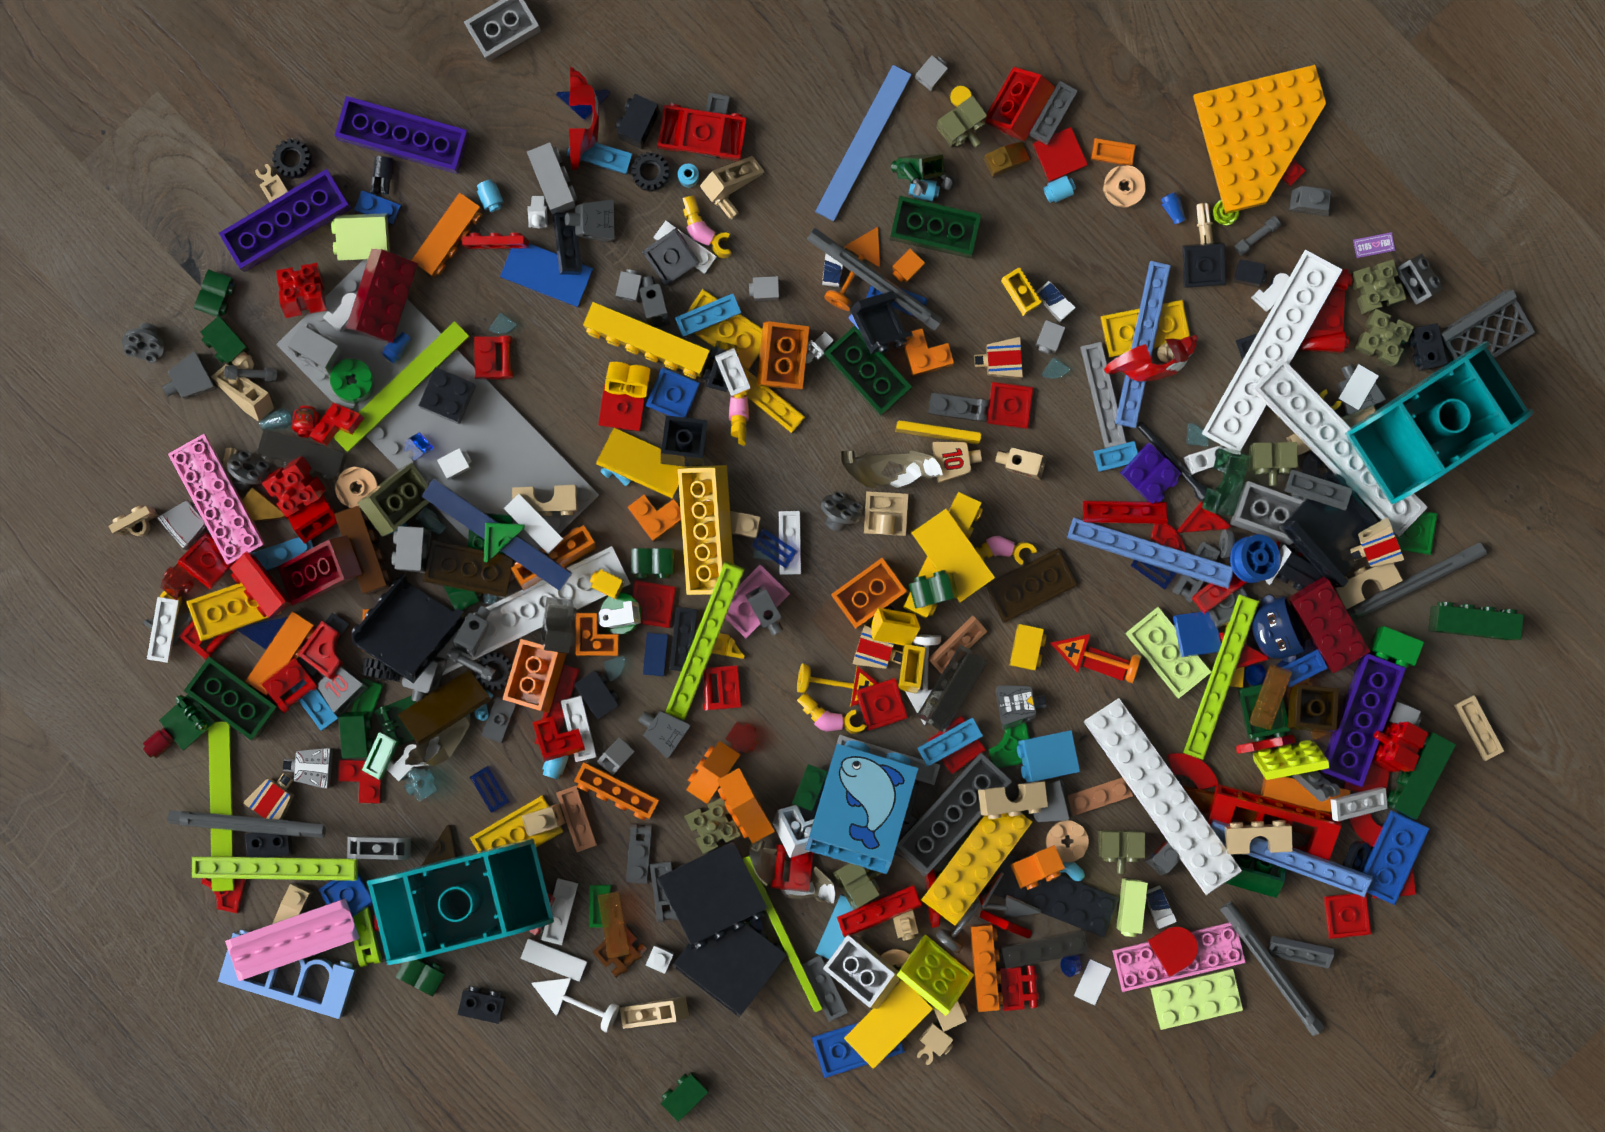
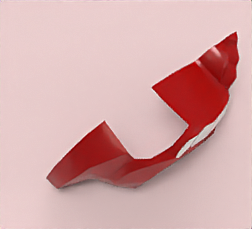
M570 66L569 106L591 105L593 110V122L589 129L569 128L571 169L573 171L578 170L583 153L592 148L598 141L599 102L595 91L587 83L586 78Z
M1198 335L1188 336L1181 340L1165 339L1175 359L1162 365L1152 364L1147 346L1143 344L1114 359L1106 365L1104 371L1106 374H1115L1122 371L1137 382L1154 381L1177 374L1194 353Z

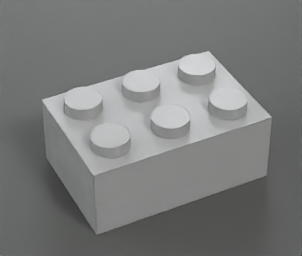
M500 0L464 21L466 28L487 63L541 32L537 21L524 0Z
M547 143L527 151L552 215L574 209L578 198L573 186L568 187L567 185L570 179L565 167H560L559 165L563 161L557 147L552 148L551 143Z
M300 324L288 344L290 351L295 357L330 376L333 368L342 357L339 344L328 335L322 337L318 332L319 330L307 324L305 327Z
M1247 481L1243 485L1230 524L1291 545L1293 542L1280 527L1303 500Z
M398 526V531H394L393 543L397 544L396 552L392 554V565H395V569L403 572L425 573L430 551L431 531L425 528Z
M853 935L846 936L823 968L869 1008L879 1009L900 980L897 976L899 972L857 936Z

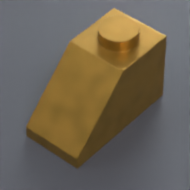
M1021 141L985 154L984 161L993 178L1030 161V158Z
M254 488L242 500L250 517L255 522L287 518L279 507Z

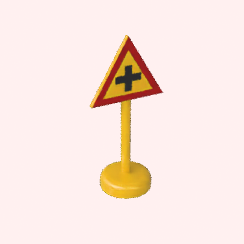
M802 663L798 674L797 692H806L810 682L852 688L853 692L850 707L859 704L855 690L876 684L877 682L858 666L854 683L810 677V666Z

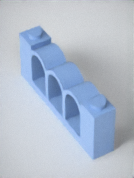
M240 929L239 932L236 931L232 934V938L249 933L250 931ZM227 950L218 982L340 1019L343 1016L357 968L352 967L353 963L343 960L333 965L331 961L325 958H316L309 962L307 958L299 960L301 972L295 991L292 993L272 987L278 968L270 970L266 984L250 979L239 981L231 956ZM313 964H321L329 972V981L322 1002L301 996L308 970Z

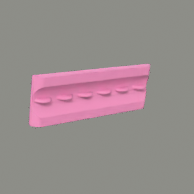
M205 434L168 454L227 565L238 560L246 551L252 552L264 545L260 533L214 447Z
M345 898L226 940L225 942L238 980L241 981L360 939Z
M1230 922L1190 931L1198 944L1197 956L1189 966L1171 977L1167 975L1148 942L1112 950L1122 992L1245 963L1239 935Z

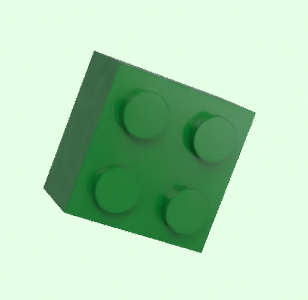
M1383 626L1376 628L1368 649L1375 657L1383 660L1390 659L1392 663L1408 668V666H1415L1424 642Z

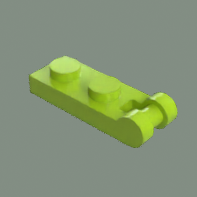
M367 907L353 917L360 939L354 940L360 967L368 966V963L372 962L374 964L382 962L370 909ZM370 948L371 954L366 955L364 949Z

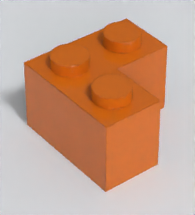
M923 329L911 331L913 336L908 341L909 344L904 348L912 377L953 366L954 362L948 343L928 348Z
M645 495L628 506V509L653 542L681 522V508L674 499L658 511L655 510Z
M576 613V656H619L620 635L599 634L598 613Z
M721 741L715 747L710 746L704 755L707 759H701L695 768L698 772L694 770L688 779L691 783L686 790L706 804L719 787L717 780L728 774L740 756L739 753Z
M1055 845L1010 865L1020 888L1026 887L1027 890L1038 886V881L1046 879L1048 882L1061 875L1060 871L1065 869Z

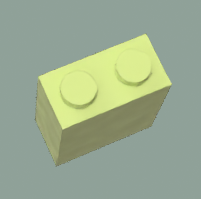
M387 213L337 215L334 221H332V234H336V242H333L334 255L337 254L338 260L368 259L371 249H382L390 252Z
M1122 878L1116 928L1124 936L1136 937V933L1142 934L1148 885L1143 880Z

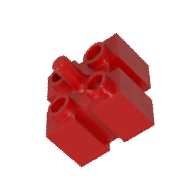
M318 263L301 265V270L294 271L293 267L276 270L277 283L280 291H278L279 302L285 318L301 316L304 310H309L310 314L327 311L326 298L323 292V275Z
M303 456L289 462L285 468L281 467L270 473L262 483L271 497L274 495L278 497L277 506L285 517L299 511L303 504L307 506L318 500L326 490L317 476L311 477L309 472L312 468Z
M1399 722V724L1386 723L1383 732L1376 731L1374 733V738L1381 742L1377 745L1372 762L1389 772H1399L1400 770L1414 771L1419 758L1417 753L1419 748H1423L1428 732L1410 722Z

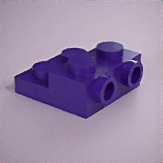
M1147 443L1120 472L1138 493L1152 504L1160 502L1164 498V491L1168 487L1175 486L1179 482L1178 476L1181 474L1150 443Z

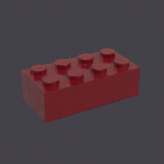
M371 249L346 329L381 342L393 343L418 263L382 249Z
M348 535L329 539L277 566L292 606L311 601L362 575Z
M1324 576L1287 598L1316 649L1320 652L1327 668L1333 673L1370 652L1330 581Z

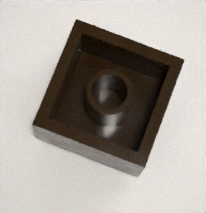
M1302 684L1291 686L1288 729L1323 733L1336 731L1339 688Z

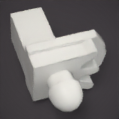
M532 196L531 206H528L529 228L539 229L548 226L547 206H545L544 196Z
M826 332L815 342L809 341L806 363L812 362L813 358L819 360L824 356V351L834 342Z

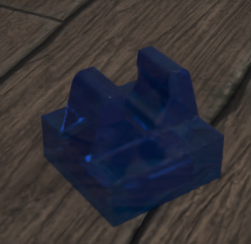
M419 432L405 442L404 451L411 450L415 454L412 460L415 461L429 453L434 447Z

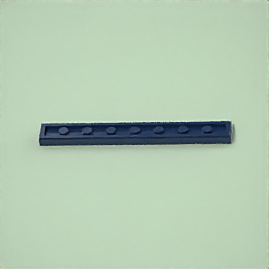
M432 479L422 495L423 498L483 539H485V523H499L436 479ZM518 535L501 550L559 591L563 589L572 575V572Z

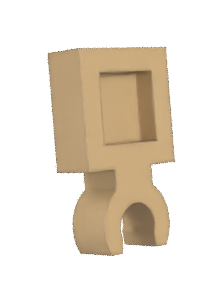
M265 164L267 168L266 174L262 175L258 169L255 170V173L260 179L264 180L260 187L269 202H272L287 193L288 190L278 174L272 177V168Z

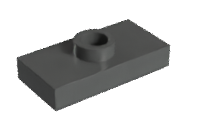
M496 696L481 736L502 743L516 703Z

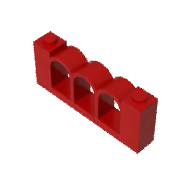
M1217 784L1206 817L1209 825H1211L1213 819L1230 825L1236 806L1256 811L1254 821H1262L1264 814L1285 819L1286 824L1288 823L1291 826L1293 821L1314 827L1310 840L1302 847L1293 848L1326 860L1330 859L1341 828V821L1332 820V814Z

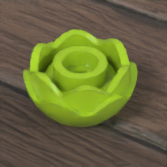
M1220 200L1213 208V216L1219 224L1231 225L1239 217V211L1224 214L1222 200Z

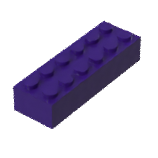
M346 96L334 136L338 141L458 174L469 133L465 129Z
M326 169L219 232V235L239 269L246 272L332 221L337 215H342L352 208L332 174Z
M1370 654L1360 657L1337 719L1336 731L1332 732L1324 754L1328 759L1329 768L1318 770V772L1357 787L1363 786L1379 740L1374 738V733L1376 731L1383 732L1406 668Z

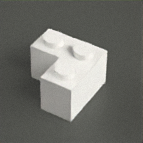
M797 805L777 810L773 820V825L790 858L811 852L805 850L814 819L805 822Z

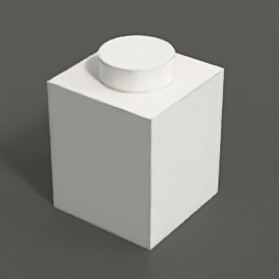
M460 448L437 460L448 480L471 469L469 463L472 460L467 451L463 452Z
M655 944L646 966L665 974L674 952Z

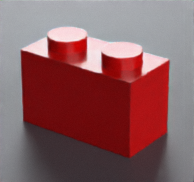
M323 494L318 500L307 506L304 505L299 511L288 516L294 531L304 544L337 523L336 512Z

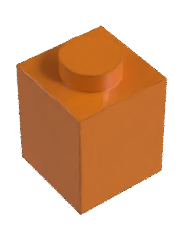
M909 249L892 266L894 271L892 274L898 281L902 282L904 280L908 283L924 267L925 262Z

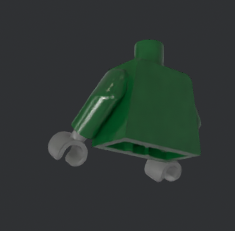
M943 154L908 155L898 157L891 164V170L893 173H897L898 179H908L911 184H915L913 193L917 196H920L921 193L925 195L928 184L922 181L925 179L942 178L941 186L946 190L952 189L955 184V178L945 173Z

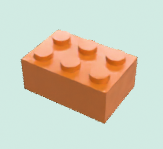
M770 321L763 323L756 385L792 390L803 389L809 326Z
M881 558L832 593L831 596L856 629L873 617L878 608L884 609L907 591L885 560Z
M520 639L503 700L549 713L567 652Z
M740 768L717 780L721 787L718 789V792L744 838L749 837L753 844L775 832Z

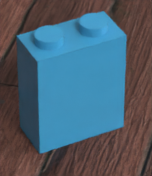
M1071 730L1018 741L1017 753L1019 758H1022L1023 766L1021 767V773L1026 782L1080 772Z

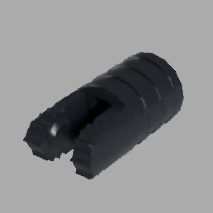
M375 156L371 194L376 195L379 193L380 185L381 193L383 195L389 194L393 158Z

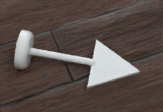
M917 634L913 641L914 644L924 645L923 690H919L916 694L906 692L924 725L946 691L928 690L929 645L940 644V635Z
M571 978L531 983L556 1016L564 1000L603 1017L601 1029L604 1032L608 1033L615 1022L619 1005L613 1003L609 1005L606 1012H603L566 996Z

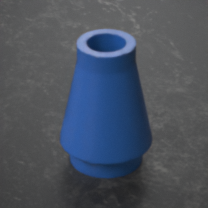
M1173 192L1161 198V205L1174 224L1186 220L1180 195L1178 196L1176 192Z
M401 332L394 339L393 343H388L383 347L382 355L395 364L396 361H400L412 339L406 333Z

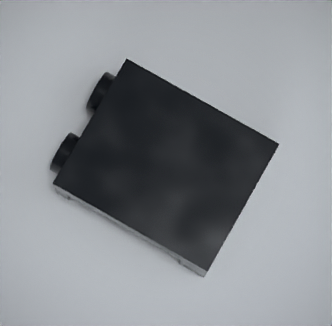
M893 291L859 300L850 309L870 354L877 352L883 354L894 347H897V349L903 348L909 344L908 341L913 336L912 332L905 333L892 306V302L896 299Z

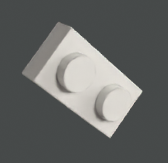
M734 348L715 356L731 396L750 388Z

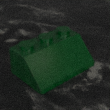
M1230 854L1242 872L1225 884L1274 898L1278 897L1285 882V868L1247 854Z

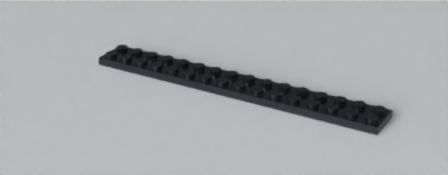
M823 782L812 811L797 806L803 819L810 821L815 818L825 782ZM911 816L909 824H902L897 844L920 819ZM962 836L933 868L934 871L942 873L965 842L966 837ZM895 850L894 855L904 858ZM1009 854L987 883L989 884L1002 872L1004 875L992 894L1005 899L1009 895L1040 909L1041 913L1101 937H1104L1119 900L1118 897L1062 875L1048 882L1046 879L1038 881V886L1029 890L1026 887L1020 888L1010 865L1022 859Z

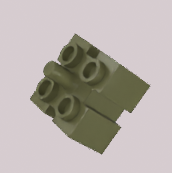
M971 96L957 108L941 117L936 128L950 147L954 145L959 147L967 141V137L974 147H978L982 142L976 134L984 129L987 115L975 98Z
M1393 259L1377 264L1373 267L1372 272L1370 267L1351 273L1353 290H1359L1361 294L1357 298V302L1362 315L1381 308V303L1383 302L1385 307L1406 300L1401 283L1396 285L1394 280L1398 276V272Z
M1375 309L1370 313L1364 326L1369 329L1368 332L1365 331L1360 335L1354 350L1367 356L1375 353L1379 355L1378 361L1393 367L1397 364L1403 352V348H1400L1399 345L1408 341L1414 326L1399 319L1393 323L1389 321L1391 315Z
M1297 442L1253 443L1249 446V471H1255V475H1267L1269 473V486H1278V475L1291 473V470L1298 467Z
M722 798L707 804L709 809L704 812L699 808L684 816L691 831L697 829L700 836L696 838V841L703 854L718 847V840L724 838L725 842H728L741 835L734 820H728L726 814L729 812Z
M1098 830V856H1101L1105 862H1117V874H1125V861L1139 862V858H1145V832Z
M849 863L832 874L853 910L879 896L878 891L880 888L874 878L881 875V872L869 871L868 868Z

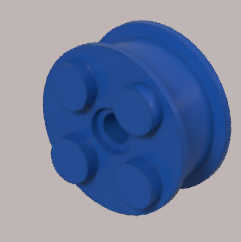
M1257 534L1242 538L1232 547L1230 554L1231 568L1242 581L1256 583L1268 580L1277 573L1280 567L1279 549L1275 542L1266 535Z

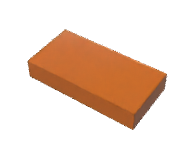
M1095 138L1091 160L1133 166L1136 145Z

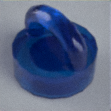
M1254 664L1246 668L1245 677L1250 685L1256 686L1265 682L1266 672L1263 665Z
M1077 954L1068 955L1061 959L1060 967L1066 976L1073 977L1080 973L1081 961Z

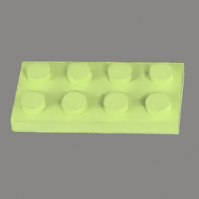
M1159 607L1155 608L1125 633L1178 699L1211 673L1198 655L1181 658L1176 629Z
M1233 969L1150 988L1161 1030L1243 1011Z

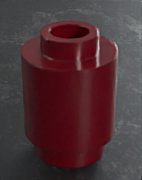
M165 728L158 729L143 742L145 746L143 750L150 758L153 756L158 758L172 746L174 739Z

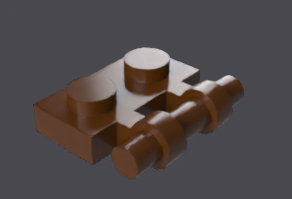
M622 923L592 953L605 967L613 962L617 967L611 973L617 978L621 973L625 974L629 970L628 967L635 960H640L647 948L643 943L635 948L632 943L637 937ZM627 949L630 954L621 961L618 956Z

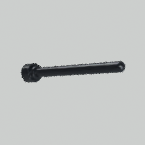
M1143 422L1137 423V429L1164 458L1168 459L1180 471V475L1194 489L1195 497L1199 502L1202 501L1212 491L1208 485L1200 484Z

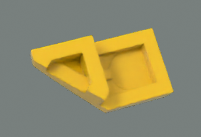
M719 633L712 653L744 659L743 653L739 650L733 638Z

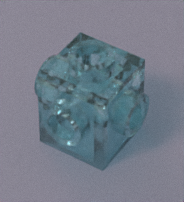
M415 768L408 772V778L404 779L406 785H404L405 790L409 796L414 795L419 802L437 791L433 784L436 780L429 770L425 771V769L419 770ZM421 779L422 785L418 787L417 781Z

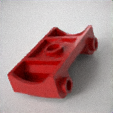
M678 104L664 105L657 147L662 150L684 151L717 156L720 159L740 161L747 118L737 113L727 115L681 108V105Z
M1342 269L1300 344L1299 352L1312 351L1341 354L1344 352V348H1348L1349 336H1345V331H1343L1345 291L1352 284V274L1349 273L1348 269Z

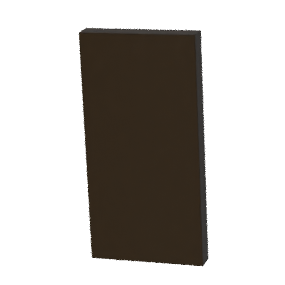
M432 540L423 582L506 599L512 574L511 567H513L515 560L508 555L498 553L489 562H484V550Z
M1057 548L984 587L1002 622L1005 623L1078 584L1060 549Z
M468 669L399 713L398 716L420 746L488 703L491 699Z

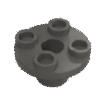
M142 323L138 328L128 330L122 339L124 353L127 356H134L149 363L156 362L162 356L165 345L163 340L157 335V328L150 323Z
M245 450L232 455L227 462V469L233 476L232 483L239 490H249L252 484L263 483L269 475V464L252 456L250 452Z
M839 491L825 496L821 503L823 512L828 516L825 523L834 531H842L846 524L857 523L862 516L863 506L847 498L844 493Z

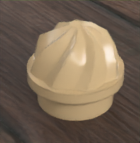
M1167 343L1158 348L1157 356L1160 361L1168 363L1175 359Z
M245 352L239 354L232 361L237 366V369H253L254 367L252 356L247 355Z

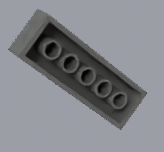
M980 753L900 840L895 850L925 877L981 816L978 790L995 787H1005L1006 789L1012 781Z

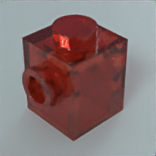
M177 563L174 567L170 566L165 571L160 586L167 594L178 600L183 593H189L194 587V576Z
M736 722L725 740L732 744L730 748L739 754L742 751L747 753L748 750L752 752L759 742L756 740L758 736L755 734L756 729L747 723L743 726L739 722Z

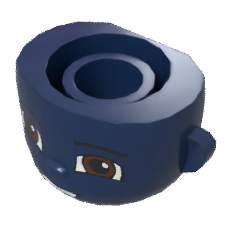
M1272 594L1265 596L1261 600V605L1257 608L1252 621L1255 640L1261 651L1268 657L1282 659L1284 662H1293L1296 660L1297 654L1306 650L1304 636L1294 609L1287 596L1275 598Z

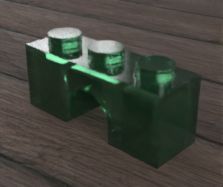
M1218 448L1213 468L1223 472V480L1218 487L1207 488L1202 506L1203 509L1214 514L1234 516L1250 455L1238 450Z

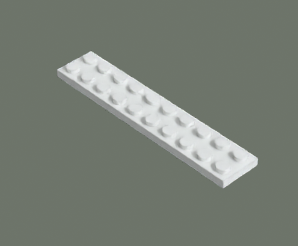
M1307 250L1304 251L1203 430L1202 435L1237 454L1240 453L1267 405L1252 388L1280 359L1283 358L1290 364L1342 269Z
M1283 358L1254 385L1252 390L1334 474H1339L1346 480L1349 488H1352L1359 495V499L1372 510V513L1380 521L1389 518L1396 537H1400L1428 508L1414 493L1397 503L1390 504L1345 435V432L1350 427Z
M611 546L566 568L572 572V575L561 591L542 580L525 591L516 592L506 597V599L504 598L486 607L491 611L486 619L489 624L488 630L474 657L462 652V655L474 661L607 596L591 587L593 583L590 582V579L595 570L599 572V570L603 569L623 579L625 582L623 588L630 585L629 579L613 547ZM476 625L471 627L472 630H477L479 628ZM458 631L437 655L438 657L446 659L449 650L452 647L455 648L453 640ZM447 659L443 675L464 665L459 662L456 664Z
M1119 698L1084 721L1087 728L1174 851L1177 852L1179 858L1205 895H1208L1242 872L1233 857L1227 854V849Z

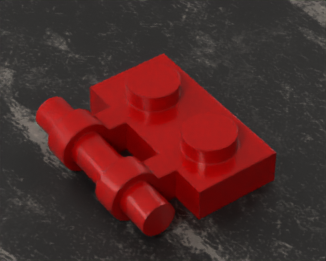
M1028 965L1027 974L1021 975L1020 966L999 968L1003 1011L1025 1009L1024 1001L1030 1000V1008H1039L1038 999H1040V992H1037L1036 980H1038V973H1036L1035 965ZM1028 981L1029 993L1023 994L1022 982Z

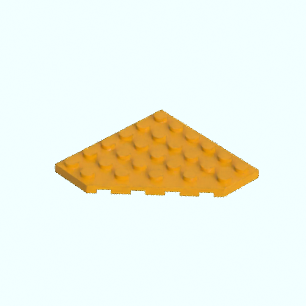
M1315 65L1194 94L1193 99L1225 214L1266 204L1326 105Z

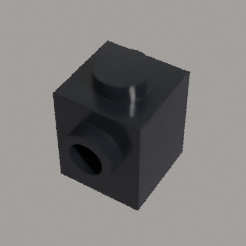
M1240 259L1237 262L1233 282L1258 288L1266 280L1267 271L1264 270L1265 264Z

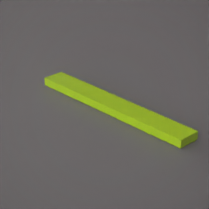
M454 321L358 412L364 417V420L353 435L339 430L333 438L347 452L352 450L433 372L435 367L438 368L469 338V335Z
M727 561L724 562L665 713L682 720L686 719L745 570L744 568Z
M1241 594L1237 598L1183 752L1185 754L1204 760L1259 604L1258 600Z
M215 722L208 729L210 814L233 816L231 725L227 722ZM211 828V856L234 857L233 830ZM212 878V891L234 890V879Z
M750 855L743 858V861L767 906V914L814 1012L820 1011L822 1006L764 884L755 874Z
M193 856L192 878L358 880V859Z

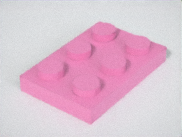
M761 565L738 586L725 618L745 638L761 624L745 594L764 585L776 608L790 595ZM766 610L763 614L764 616H769L771 612Z

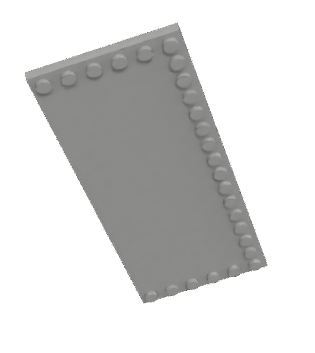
M364 259L325 297L327 311L331 314L342 304L344 295L348 293L357 295L368 259ZM407 299L394 339L401 332H404L412 340L400 361H396L395 364L382 355L383 347L388 344L387 342L378 341L346 328L342 333L339 332L323 318L327 311L311 314L309 312L276 345L332 402L358 413L441 333ZM300 324L305 327L309 324L319 330L318 332L322 337L328 335L335 339L342 353L339 362L346 358L358 359L369 367L374 377L375 386L367 400L355 404L342 401L337 397L330 385V376L292 354L288 344ZM458 350L454 351L438 368L470 381L476 386L460 425L425 411L418 406L432 375L431 373L366 435L398 469L412 462L428 485L432 479H436L484 513L510 515L504 508L512 501L513 487H534L537 500L541 503H547L554 496V486L576 485L578 511H574L571 516H561L560 512H552V516L543 517L559 535L600 496L486 379H475V368ZM355 377L353 379L348 380V382L350 383L349 385H351V383H357ZM459 448L463 452L467 451L472 460L469 463L471 469L448 480L437 460ZM436 507L468 540L469 529ZM513 518V524H518ZM524 529L518 534L519 537L535 548H542ZM513 572L511 574L510 583L515 579Z

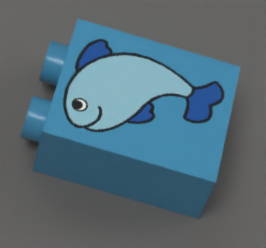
M847 741L845 746L837 744L805 850L887 874L893 860L918 768L910 766L911 760L898 753H887L886 758L870 754V747L858 741Z

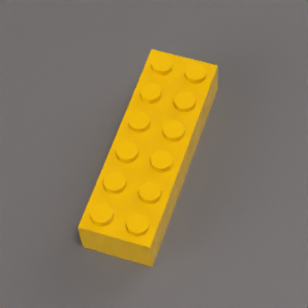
M592 302L583 324L589 336L599 339L600 336L604 337L607 343L615 347H619L620 344L625 346L626 351L638 355L640 352L644 354L645 359L657 363L658 360L664 362L665 367L676 371L677 368L681 369L685 376L692 379L702 377L704 368L709 361L710 350L595 302Z
M727 465L679 468L678 481L687 595L712 594L724 562L727 561L734 564Z
M958 492L949 509V513L969 540L974 529L971 527L973 520L978 521L983 509L980 508L981 502ZM927 556L918 577L926 575V578L929 579L934 577L933 573L938 571ZM910 591L903 608L923 618H927L928 615H933L938 604L915 609Z
M1002 813L1001 818L989 819L987 815H984L921 900L953 925H956L1023 836L1032 821L1022 813L1017 816H1009L1008 813Z

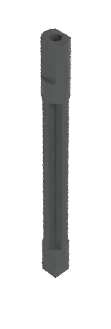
M814 228L808 236V241L881 293L893 291L896 296L895 303L933 330H936L943 318L818 229Z
M1479 542L1346 609L1352 621H1355L1486 556L1487 552Z
M169 810L167 819L169 824L300 837L324 838L326 833L324 824Z
M1232 901L1225 903L1220 908L1221 912L1249 947L1311 1035L1319 1034L1325 1028L1281 970Z

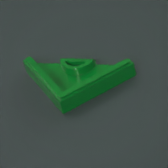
M485 523L484 562H489L525 528V524Z

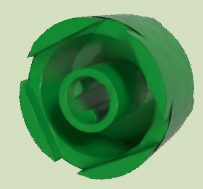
M343 359L335 365L330 375V385L334 393L346 403L355 404L363 402L370 397L374 390V377L371 370L364 362L358 359ZM355 377L357 383H351V385H349L350 383L348 382V380L353 379Z

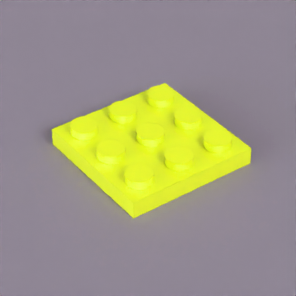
M1310 740L1301 741L1298 745L1291 746L1287 744L1279 746L1277 749L1266 748L1253 753L1254 762L1266 780L1329 768L1328 759L1317 744Z
M925 934L899 970L897 976L946 1016L952 1010L974 974Z

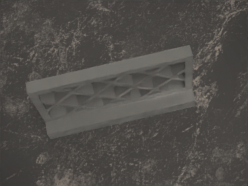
M1506 289L1440 331L1442 341L1453 360L1458 358L1456 353H1459L1460 356L1465 354L1467 341L1476 342L1477 346L1482 344L1485 329L1495 332L1492 344L1489 343V346H1491L1490 353L1494 358L1535 333L1517 302V296L1513 290ZM1510 304L1515 308L1514 318L1504 316L1505 308ZM1491 316L1499 317L1496 329L1486 327L1488 318ZM1503 319L1513 321L1510 333L1500 330ZM1516 323H1523L1527 332L1522 335L1514 334ZM1473 327L1481 328L1478 340L1468 338L1470 329ZM1499 333L1509 335L1507 344L1504 346L1496 345ZM1456 338L1464 339L1461 351L1454 350L1450 342Z

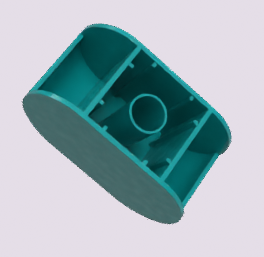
M1488 341L1483 342L1445 365L1345 432L1348 440L1390 504L1397 503L1429 485L1523 423L1535 413L1533 409L1528 410L1497 364L1487 348L1490 345Z
M534 838L367 880L387 965L408 962L504 938L554 922Z

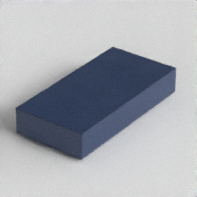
M647 633L643 675L664 676L668 635Z

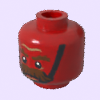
M300 406L299 409L293 412L292 430L298 433L299 437L309 438V435L320 421V414L312 406Z

